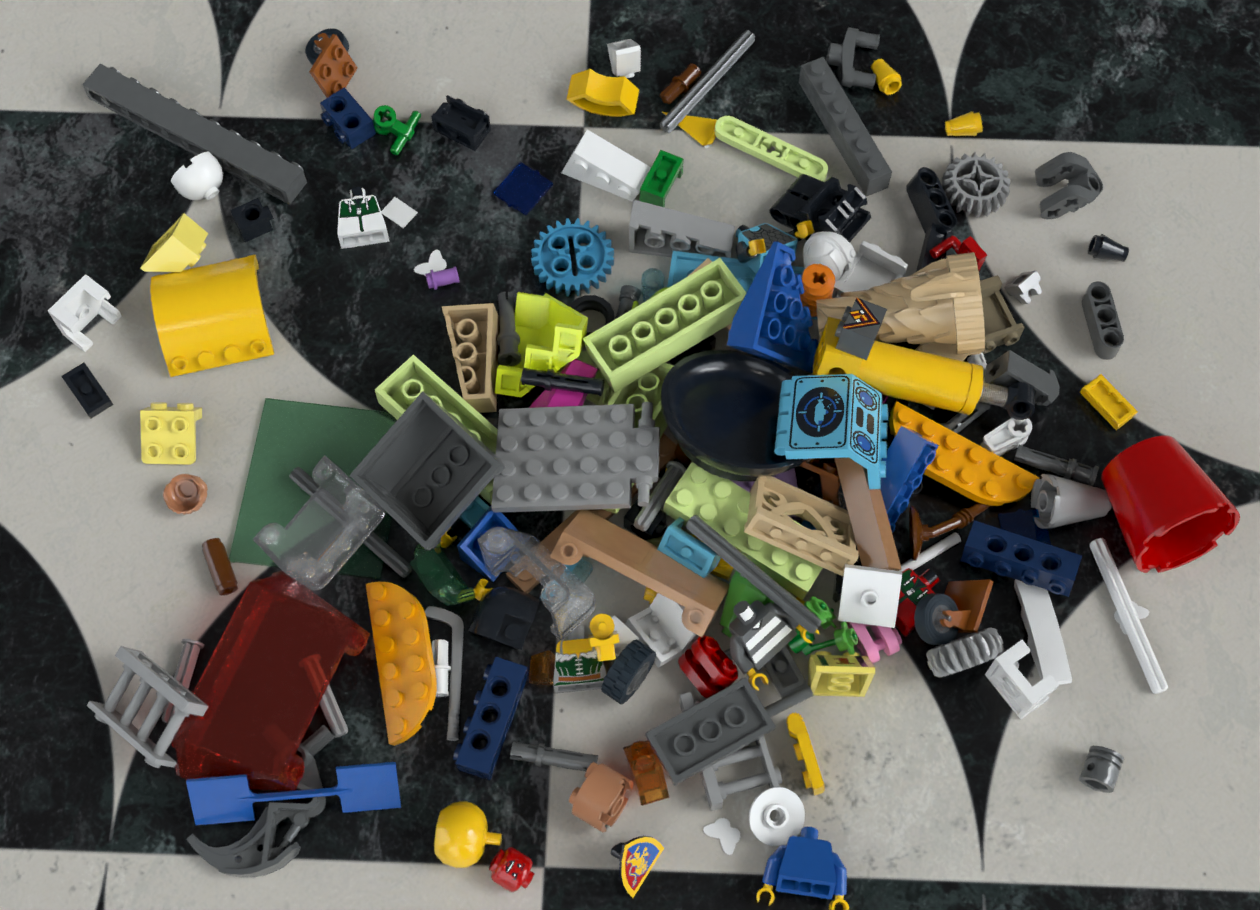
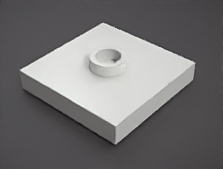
M845 564L838 621L895 628L902 571Z

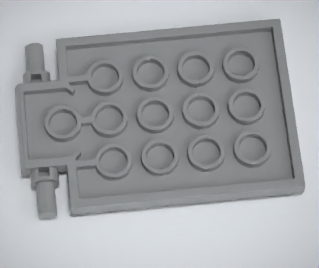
M651 402L642 403V415L638 421V428H634V404L499 409L496 456L504 464L505 469L500 475L496 474L494 477L491 505L493 512L631 508L632 483H636V488H638V505L642 507L648 506L649 492L653 487V482L658 481L660 428L655 427V420L652 419L653 404Z

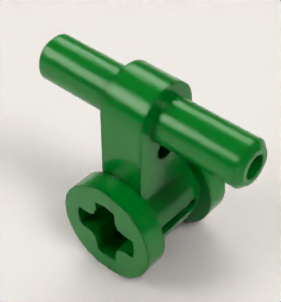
M382 105L375 110L373 116L375 132L380 135H387L391 132L398 136L390 148L392 154L399 155L406 141L411 140L415 133L414 128L421 118V113L413 111L406 124L396 119V113L390 106ZM384 118H387L388 120H386L384 123L380 121Z

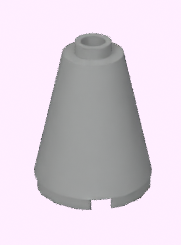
M1042 474V479H1036L1031 493V508H1036L1037 516H1033L1036 525L1042 529H1050L1104 517L1112 507L1106 490L1051 474Z

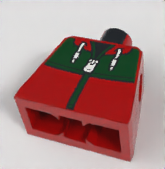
M910 568L902 571L895 626L905 637L915 627L914 615L918 602L926 595L935 594L931 588L939 582V578L930 569H927L920 576Z

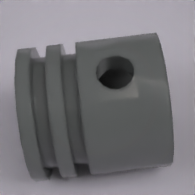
M1091 746L1079 780L1094 790L1105 793L1113 792L1124 757L1112 749L1103 746Z

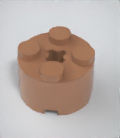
M593 762L585 773L586 780L581 788L576 787L573 790L569 802L573 804L572 814L605 833L607 831L605 825L607 824L612 827L624 810L629 800L624 795L627 789L632 791L634 783L605 764L601 763L598 765Z

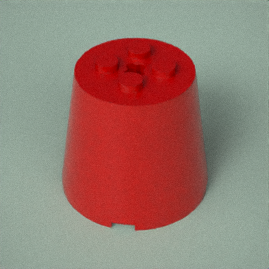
M1156 436L1138 442L1118 454L1103 470L1101 476L1103 485L1134 564L1143 573H1148L1153 568H1156L1158 573L1196 560L1217 547L1216 540L1223 534L1230 535L1240 521V514L1236 507L1172 436Z

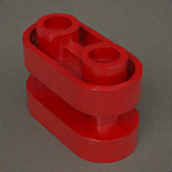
M699 636L692 643L691 649H687L678 659L681 670L706 699L724 690L725 687L731 686L738 678L736 664L727 657L717 640L711 636Z

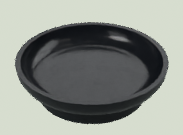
M710 350L682 359L667 373L661 390L663 417L682 451L700 468L725 479L751 482L756 481L758 477L774 476L786 472L807 460L786 459V455L780 456L775 453L781 383L784 380H792V376H797L787 368L774 361L742 351Z

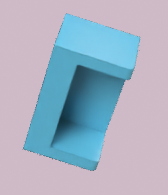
M679 517L667 527L657 550L705 578L717 567L721 557L705 543L683 531L681 527L684 519Z

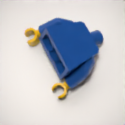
M808 826L802 828L800 837L790 836L787 845L779 846L768 858L762 879L764 887L757 892L756 896L758 902L760 901L761 893L767 891L771 894L770 906L775 898L772 888L776 886L775 891L825 899H832L834 894L835 899L830 902L829 910H835V904L838 902L843 905V910H849V905L844 900V895L847 894V869L838 854L832 852L831 843L818 839V830L816 828Z

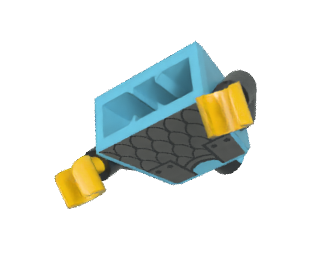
M811 220L798 223L796 225L797 229L790 232H784L767 223L752 228L741 225L736 231L738 244L735 249L738 261L746 263L757 274L774 241L794 249L796 257L797 243L814 233Z

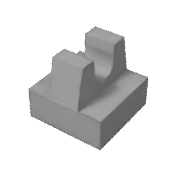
M1037 271L1021 273L1005 287V290L1009 296H1015L1022 305L1031 302L1028 296L1029 290L1032 295H1039L1042 292L1038 283L1041 277Z

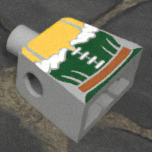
M572 625L567 627L568 640L559 641L556 645L553 680L555 694L602 689L601 686L607 673L603 661H598L596 646L591 647L589 638H585L584 626Z

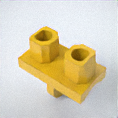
M605 613L595 615L591 619L589 627L592 633L588 635L591 647L596 646L598 661L616 659L614 644L620 643L619 634L617 631H614V621Z

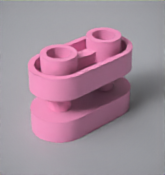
M846 622L848 628H853L857 634L858 644L856 647L861 656H867L872 664L880 661L879 651L881 650L888 656L900 651L899 645L902 644V639L895 628ZM867 626H870L877 640H872L866 629Z

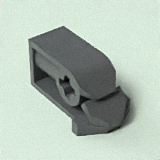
M1011 350L986 365L985 383L1001 387L1010 386L1017 382L1030 384L1033 387L1034 402L1037 405L1048 406L1059 396L1060 386L1053 370L1050 369L1045 372Z

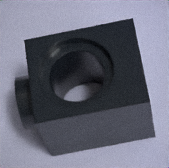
M259 198L230 210L245 242L273 230L270 220L274 219L267 205L262 206Z
M637 498L624 516V527L644 540L662 536L668 526L666 524V513L662 510L658 512L647 531L642 532L634 527L635 519L643 508L638 505Z

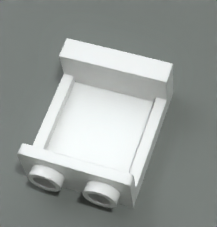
M863 241L854 258L852 269L846 270L841 279L835 281L832 298L841 297V294L845 292L869 290L872 287L905 277L908 264L900 257L884 252L876 244Z

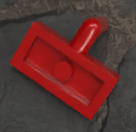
M950 236L930 250L931 256L935 259L951 248L957 254L974 252L978 271H980L987 257L985 251L971 236L962 243L956 236Z

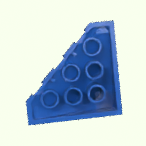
M774 241L733 318L727 345L758 357L813 373L814 355L818 346V340L811 339L809 327L813 325L810 310L809 307L802 306L800 294L805 292L800 274H794L791 261L796 259L794 249Z

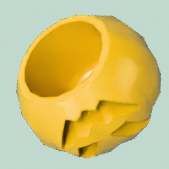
M467 801L453 802L442 809L439 814L435 832V855L442 863L449 866L468 868L478 862L484 853L486 844L500 846L502 834L487 832L488 824L485 813L477 805Z

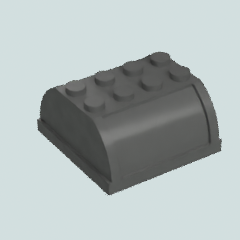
M422 391L349 476L418 543L430 551L437 547L446 531L495 475H500L505 466L459 420L437 404L427 393Z

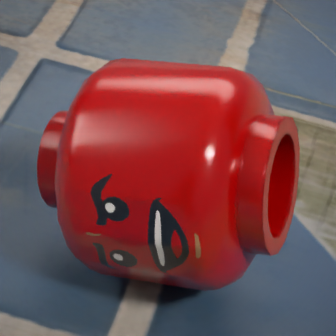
M509 847L505 851L500 849L489 866V870L492 871L491 879L509 892H516L520 887L526 889L535 874L531 871L532 860L513 847Z

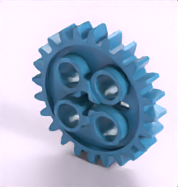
M569 218L566 219L565 225L556 221L555 229L548 225V234L540 232V240H534L535 248L531 249L534 274L539 275L540 283L546 282L548 290L555 286L556 294H559L562 289L565 290L566 296L570 295L571 290L575 291V294L579 296L582 289L589 294L590 286L599 289L598 280L605 283L606 274L611 275L612 273L611 266H614V248H611V239H606L605 231L599 233L598 225L591 229L590 221L588 220L584 225H580L579 218L576 219L575 224H571ZM570 238L573 239L577 276H574L572 272L568 242ZM581 243H587L588 245H587V246H580L579 244H581ZM562 246L563 248L555 249L554 247ZM584 265L592 266L591 268H583ZM560 268H565V269H567V270H565V271H563V272L557 271V269H560Z

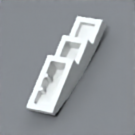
M1015 579L1014 588L1022 607L1021 617L1028 633L1027 643L1041 680L1051 675L1059 685L1072 683L1063 639L1048 591L1034 585H1027Z

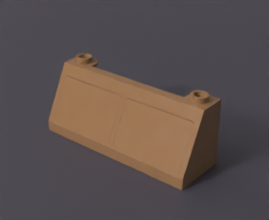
M581 510L566 527L550 556L565 565L578 563L582 556L591 557L685 607L682 612V623L685 628L701 637L706 635L730 584L711 574H708L705 578L699 576L657 550L658 547L588 510Z

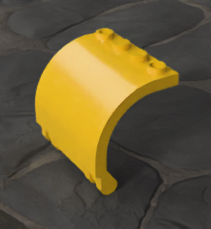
M255 254L244 258H235L229 261L186 269L182 272H171L151 277L150 293L153 315L170 377L274 355V348L260 297L257 280L259 266Z

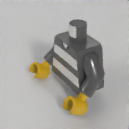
M756 600L749 605L747 601H740L734 606L733 612L737 618L729 624V630L732 634L730 638V656L742 673L749 676L748 682L753 690L759 691V688L755 685V679L760 677L762 682L768 685V678L764 674L756 673L754 668L760 670L797 635L796 629L800 631L803 640L808 643L813 642L806 638L807 630L774 602L764 605L759 600Z

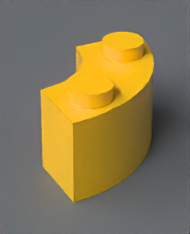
M588 69L571 75L566 99L573 105L594 114L615 117L629 116L635 114L639 89L625 76L607 77L596 73L592 69Z

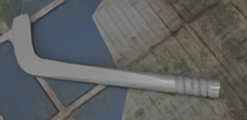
M428 606L425 610L428 619L443 622L452 628L447 740L457 741L459 739L464 624L462 619L455 613L443 608Z

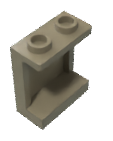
M998 275L980 281L985 330V350L981 352L983 354L991 352L997 346L1003 344L1008 346L1016 343L1024 330L1022 323L1016 324L1000 293L1002 282Z

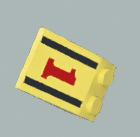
M828 651L815 652V655H810L808 660V685L814 696L865 697L875 675V667L867 656H860L857 652L853 655H850L848 652L843 653V655H832Z

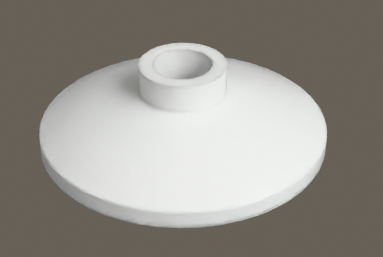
M772 787L761 792L753 801L749 811V824L753 834L758 840L769 846L786 845L790 836L799 835L805 821V810L802 801L793 791L783 787ZM772 810H776L777 815L771 820L769 817Z

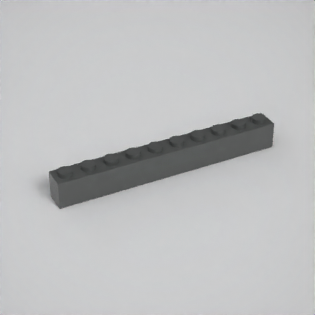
M100 63L82 84L90 100L196 156L204 152H210L218 160L223 170L289 205L307 183L303 168L296 162L290 163L284 160L278 153L274 151L269 152L263 149L257 142L242 138L236 131H229L221 127L217 121L213 119L208 120L202 117L196 110L181 106L178 101L162 96L156 89L151 87L148 89L135 78H127L114 67L108 68Z

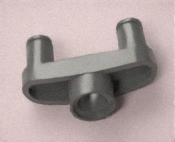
M848 27L842 45L836 43L829 44L826 62L828 65L838 66V80L841 86L873 89L876 74L856 71L853 68L855 47L877 50L880 39L879 34L865 33L859 31V29Z

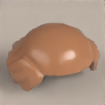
M180 474L172 478L170 483L165 486L163 497L169 509L177 514L186 515L196 512L202 507V504L206 501L208 489L206 483L200 477Z

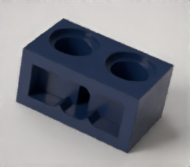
M345 87L320 102L323 112L320 114L322 120L328 127L332 126L341 143L346 142L351 149L376 134L373 120Z

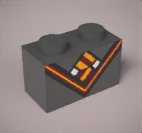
M856 298L853 307H846L842 320L836 330L835 337L839 338L836 349L867 360L887 309Z

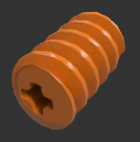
M822 264L808 266L802 275L805 292L800 294V299L803 307H809L811 317H817L816 300L829 299L833 295L835 275L830 268Z

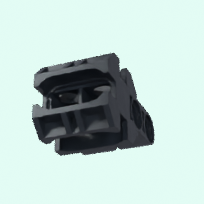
M801 174L787 189L786 193L769 209V213L775 221L793 230L797 229L796 225L798 223L811 220L814 233L824 231L835 232L843 236L849 243L871 219L870 212L860 208L863 205H867L868 202L866 196L856 186L848 184V190H844L841 188L837 178L830 177L823 182L806 174ZM808 235L804 239L807 241L811 235Z

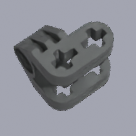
M1073 152L1059 154L1035 170L1036 183L1041 187L1053 186L1064 179L1069 181L1068 186L1040 202L1041 217L1044 219H1056L1068 212L1074 213L1079 208L1086 206L1087 203L1093 202L1103 190V183L1087 158Z

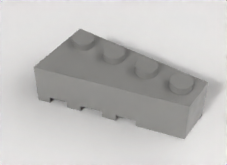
M633 200L629 224V252L672 258L673 251L731 258L735 226Z

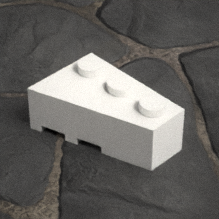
M587 129L561 173L633 202L640 192V188L651 167Z

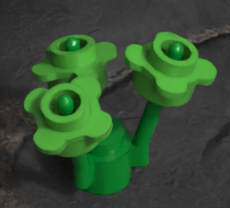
M812 596L810 602L806 601L804 603L806 608L821 619V626L824 630L831 625L834 629L837 627L832 621L836 618L834 609L829 608L824 601ZM843 621L841 622L842 628L834 630V639L812 645V643L803 640L800 631L796 629L797 635L788 645L794 653L798 654L803 651L805 656L813 651L837 645L841 652L848 650V653L853 655L855 653L854 645L858 644V638L853 628L849 629L847 623ZM807 631L806 638L811 642L814 641V634Z

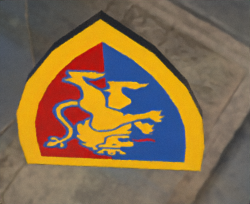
M636 837L626 843L615 845L611 850V855L620 860L619 875L621 884L632 898L664 850L661 843L653 837Z

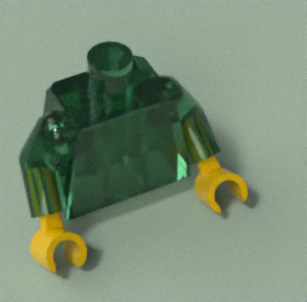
M451 527L441 537V542L436 548L429 551L421 544L415 547V559L410 562L411 566L427 590L446 606L472 601L475 598L480 601L483 595L491 590L485 588L488 583L486 579H480L474 589L468 587L440 548H447L457 539V536L450 537L447 534Z

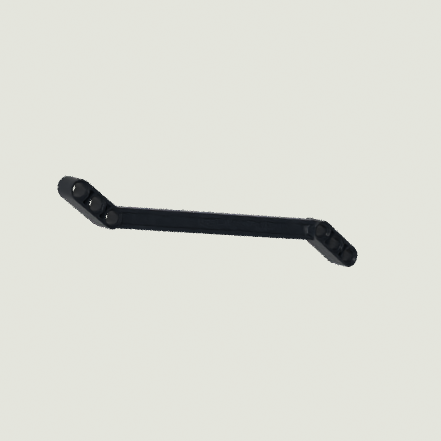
M927 167L920 168L906 185L907 194L925 232L916 272L933 262L945 259L947 251L935 259L931 256L930 250L950 237L952 229L957 224L956 216L938 176L932 169ZM908 342L897 343V346L914 350L920 345ZM888 396L884 403L888 404V420L883 421V423H887L888 437L887 439H882V442L886 441L887 450L894 439V435L890 433L889 426L892 407L896 401L907 407L909 404L907 400ZM922 482L914 489L909 502L922 490Z

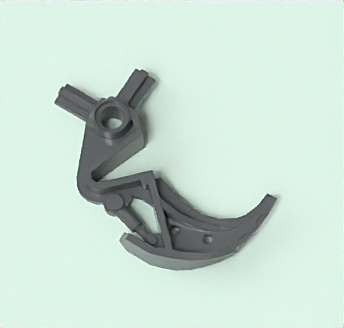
M275 723L271 727L268 726L262 736L278 753L275 756L273 776L278 781L297 791L323 789L316 760L313 756L335 738L327 727L323 725L301 744L299 741L291 742ZM302 755L300 764L290 766L289 762L293 756ZM326 796L311 797L312 801L308 804L269 802V806L265 808L251 831L241 840L229 846L210 847L201 842L194 834L186 840L205 861L223 874L235 877L265 876L284 868L299 854L301 847L297 842L286 849L285 847L293 841L301 828H305L308 825L309 818L319 815L324 810ZM289 817L293 824L283 837L284 840L280 846L274 848L277 824ZM260 845H263V851H258ZM241 856V862L237 863L236 858Z

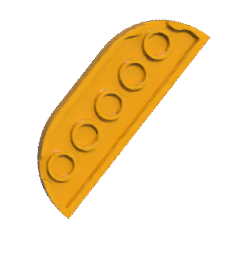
M897 401L892 407L889 426L890 433L894 435V438L900 427L903 426L914 430L922 435L923 438L939 445L933 462L927 466L923 474L971 500L991 506H1002L1005 503L1017 502L1033 489L1036 479H1039L1036 475Z
M371 582L366 584L388 741L390 745L396 746L417 733L422 727L420 724L428 710L432 711L437 691L436 672L428 622L421 603L413 594L396 584Z

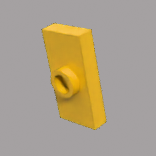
M1102 374L1085 385L1080 391L1115 430L1136 416L1138 412Z

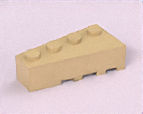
M494 304L442 306L463 399L479 413L496 412L497 394L495 393L498 368L499 345L497 344V336L499 334V316Z

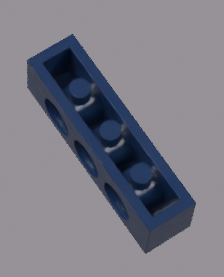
M974 520L961 561L973 567H980L995 572L1000 576H1007L1022 581L1027 585H1034L1049 590L1054 594L1069 597L1082 555Z
M495 657L492 665H487L483 680L486 681L483 691L478 690L474 699L473 706L476 707L473 717L469 716L463 730V733H466L463 744L458 743L454 752L453 760H456L455 764L458 770L491 780L529 677L528 667ZM498 686H504L508 689L502 696L493 694V690ZM488 712H494L498 717L494 722L487 723L483 721L484 715ZM477 739H486L488 744L484 749L477 750L473 748V743Z

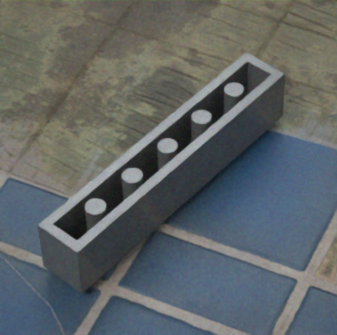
M824 57L801 65L799 84L865 196L867 197L887 189L892 170Z

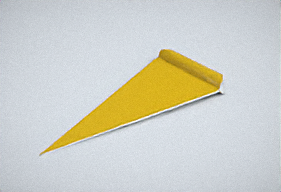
M686 115L678 124L681 129L705 148H709L716 138L715 124L717 119Z

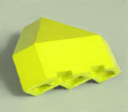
M518 292L515 309V329L520 336L518 352L521 354V362L515 366H498L495 393L522 397L535 387L532 385H522L521 377L524 367L542 371L554 369V372H557L568 362L579 357L585 345L583 338L586 337L588 317L547 293L541 296Z

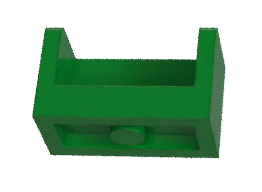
M660 150L640 188V201L665 208V199L676 177L681 178L683 174L684 159Z

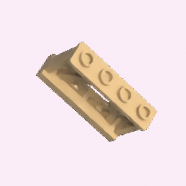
M762 476L756 479L750 488L748 519L744 526V532L844 576L845 564L854 565L858 559L859 552L856 550V541L848 511L775 477ZM793 514L811 522L817 530H811L799 525L787 515Z

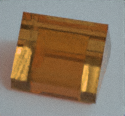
M547 650L531 656L529 683L554 685L555 655L552 651Z

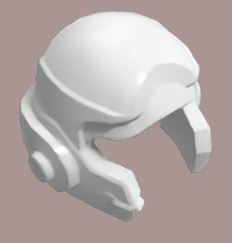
M824 231L814 233L805 242L803 248L805 269L812 264L825 265L832 270L835 275V281L841 278L844 268L847 271L852 269L855 250L851 243L835 232Z

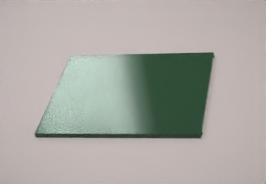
M265 398L229 556L230 562L381 580L384 561L292 481L289 475L296 467L303 469L388 544L393 517L376 503L349 475L394 425L397 419L389 412Z

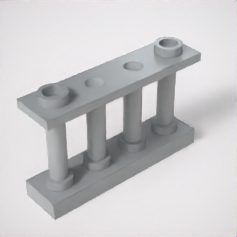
M120 646L115 656L124 663V671L105 704L89 701L87 706L96 713L94 717L97 720L108 724L145 756L144 761L147 764L156 768H160L161 765L174 768L177 762L165 753L184 718L189 717L190 714L203 716L209 706L142 651ZM137 674L141 677L139 679L141 684L124 714L121 715L115 708L132 678ZM151 688L157 690L156 695L158 697L138 730L132 722ZM168 702H171L175 705L173 708L175 712L157 744H155L148 737Z
M691 692L680 695L679 704L682 712L700 703L698 699L693 700ZM764 736L755 740V746L740 749L699 772L711 811L722 808L723 799L727 798L726 795L769 784L770 788L779 787V784L782 783L778 766L773 767ZM760 756L765 773L725 784L722 781L717 782L715 771H718V767Z

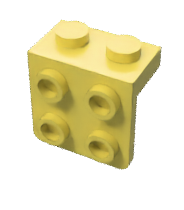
M166 402L150 403L149 407L140 410L142 462L145 464H193L196 461L195 422L202 418V407H194V403H177V407H167Z

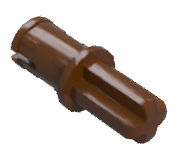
M690 63L679 76H674L672 83L660 93L662 101L665 104H671L682 92L686 93L689 89L688 86L701 75L700 69L695 64Z

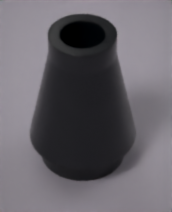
M1103 234L1100 236L1094 235L1088 247V254L1093 255L1094 259L1124 262L1129 253V247L1123 246Z

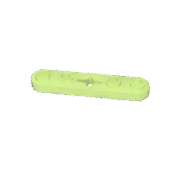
M723 116L716 121L715 135L722 142L796 177L806 174L820 181L826 179L828 165L821 158L734 117ZM775 147V151H772L771 153L767 152V149Z

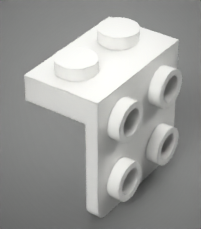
M657 593L650 607L628 618L625 623L639 637L640 642L656 652L654 663L658 668L683 654L696 635L686 629L682 623V612L685 607Z

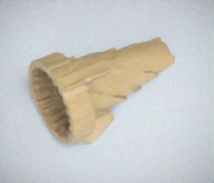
M975 253L948 255L946 259L933 262L910 276L897 278L890 283L875 286L869 290L845 292L838 298L816 300L820 338L827 318L832 317L842 320L846 307H853L856 298H860L887 309L875 341L920 344L915 350L964 361L968 355L981 354L985 350V330L980 278Z

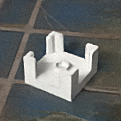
M86 274L48 310L61 333L84 352L93 345V342L80 331L96 315L99 314L111 324H115L122 317L119 310L104 299L108 300L111 297L109 292Z
M1023 640L995 658L985 674L1020 719H1023L1049 699L1048 695L1059 687V684L1051 675L1046 676L1037 684L1031 686L1018 670L1019 663L1017 661L1030 652V648Z

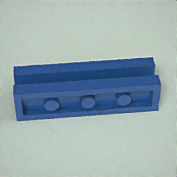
M903 426L900 427L888 448L887 458L882 459V461H886V478H881V493L892 533L895 530V523L900 514L908 507L911 494L921 484L925 469L933 462L939 446L931 440L923 438L922 435L914 430Z

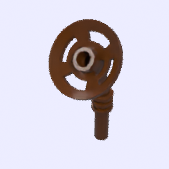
M977 502L971 507L963 508L953 514L951 519L928 527V524L922 525L917 510L914 506H910L909 533L912 561L917 560L923 541H929V538H934L956 528H964L973 522L974 517L991 507V505Z

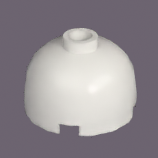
M204 152L190 159L192 164L187 168L184 165L180 167L171 179L174 188L183 197L190 200H202L204 198L210 200L219 193L218 187L222 183L223 172L221 165L210 152Z

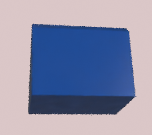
M490 506L457 545L462 561L491 582H494L526 544L527 540L502 512H493Z

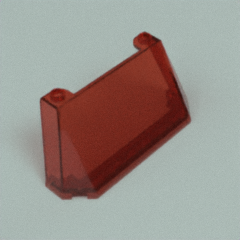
M284 571L272 573V576L265 579L251 581L193 691V694L209 707L203 716L190 714L189 717H185L171 741L172 747L176 748L177 753L176 775L187 780L247 774L249 789L295 791L304 775V762L301 757L295 754L343 654L346 653L351 656L360 654L367 644L370 633Z

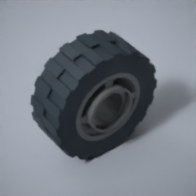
M633 640L613 662L604 678L601 691L620 705L627 702L650 672L656 658V652L639 640Z

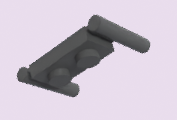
M786 646L764 665L766 672L782 698L764 707L770 717L814 696ZM730 648L725 650L724 652L727 657L733 660L730 656Z

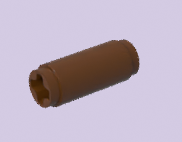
M212 538L202 544V552L216 591L221 596L235 592L238 589V582L224 544L220 538Z

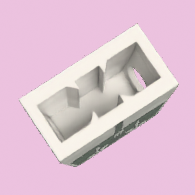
M362 187L352 188L350 190L351 198L339 202L337 234L341 248L389 242L386 224L376 196H366L365 189Z

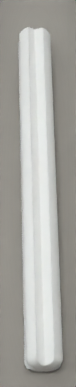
M1103 538L1095 539L1090 543V549L1150 689L1154 694L1162 693L1168 689L1167 682L1106 541Z

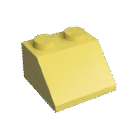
M184 213L152 246L141 269L144 272H182L188 265L193 267L200 259V253L207 245L204 241L208 232Z

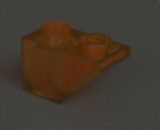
M636 741L629 746L623 747L641 806L669 798L663 768L649 741Z

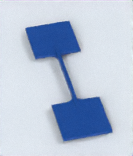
M396 762L336 767L338 784L335 787L255 794L249 789L247 774L186 780L195 825L255 820L253 802L332 795L340 797L343 813L401 808Z

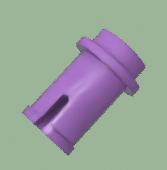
M456 267L436 272L430 270V273H426V280L429 289L434 288V290H437L439 286L459 283V276Z

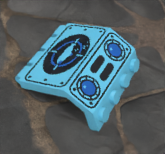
M853 374L792 376V380L782 381L775 453L780 456L786 455V459L849 457L867 469L869 489H881V478H886V461H882V458H887L886 441L882 442V439H887L888 437L887 423H883V421L888 420V404L882 403V393Z

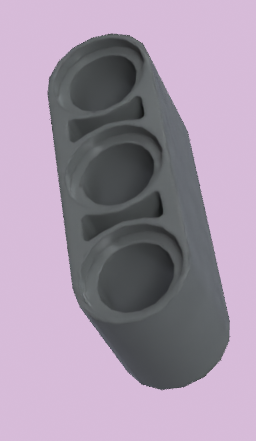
M1096 281L1089 285L1082 299V308L1096 355L1104 360H1110L1117 355L1124 342V335L1109 286L1101 281ZM1105 341L1110 342L1113 346L1108 345Z

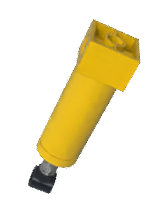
M827 318L814 355L812 375L853 374L882 393V395L967 415L973 412L978 401L998 405L1002 409L1007 410L1008 414L1016 420L1028 419L1034 414V390L1030 384L1017 382L1010 386L1001 387L983 382V366L880 341L874 342L867 360L836 349L839 338L835 337V333L841 319Z

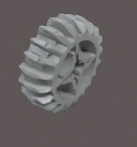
M975 152L971 157L964 153L961 159L956 157L953 163H949L942 177V187L950 205L957 206V213L963 210L966 211V217L970 213H974L976 218H978L982 212L987 217L991 211L996 213L999 207L1005 204L1006 197L1010 193L1009 187L1011 184L1010 179L1007 178L1008 171L1002 170V163L995 164V157L989 160L986 159L985 153L981 157H977Z
M988 628L932 648L927 652L926 656L929 668L934 676L943 677L994 659L1005 650L1001 635L998 634L997 629Z

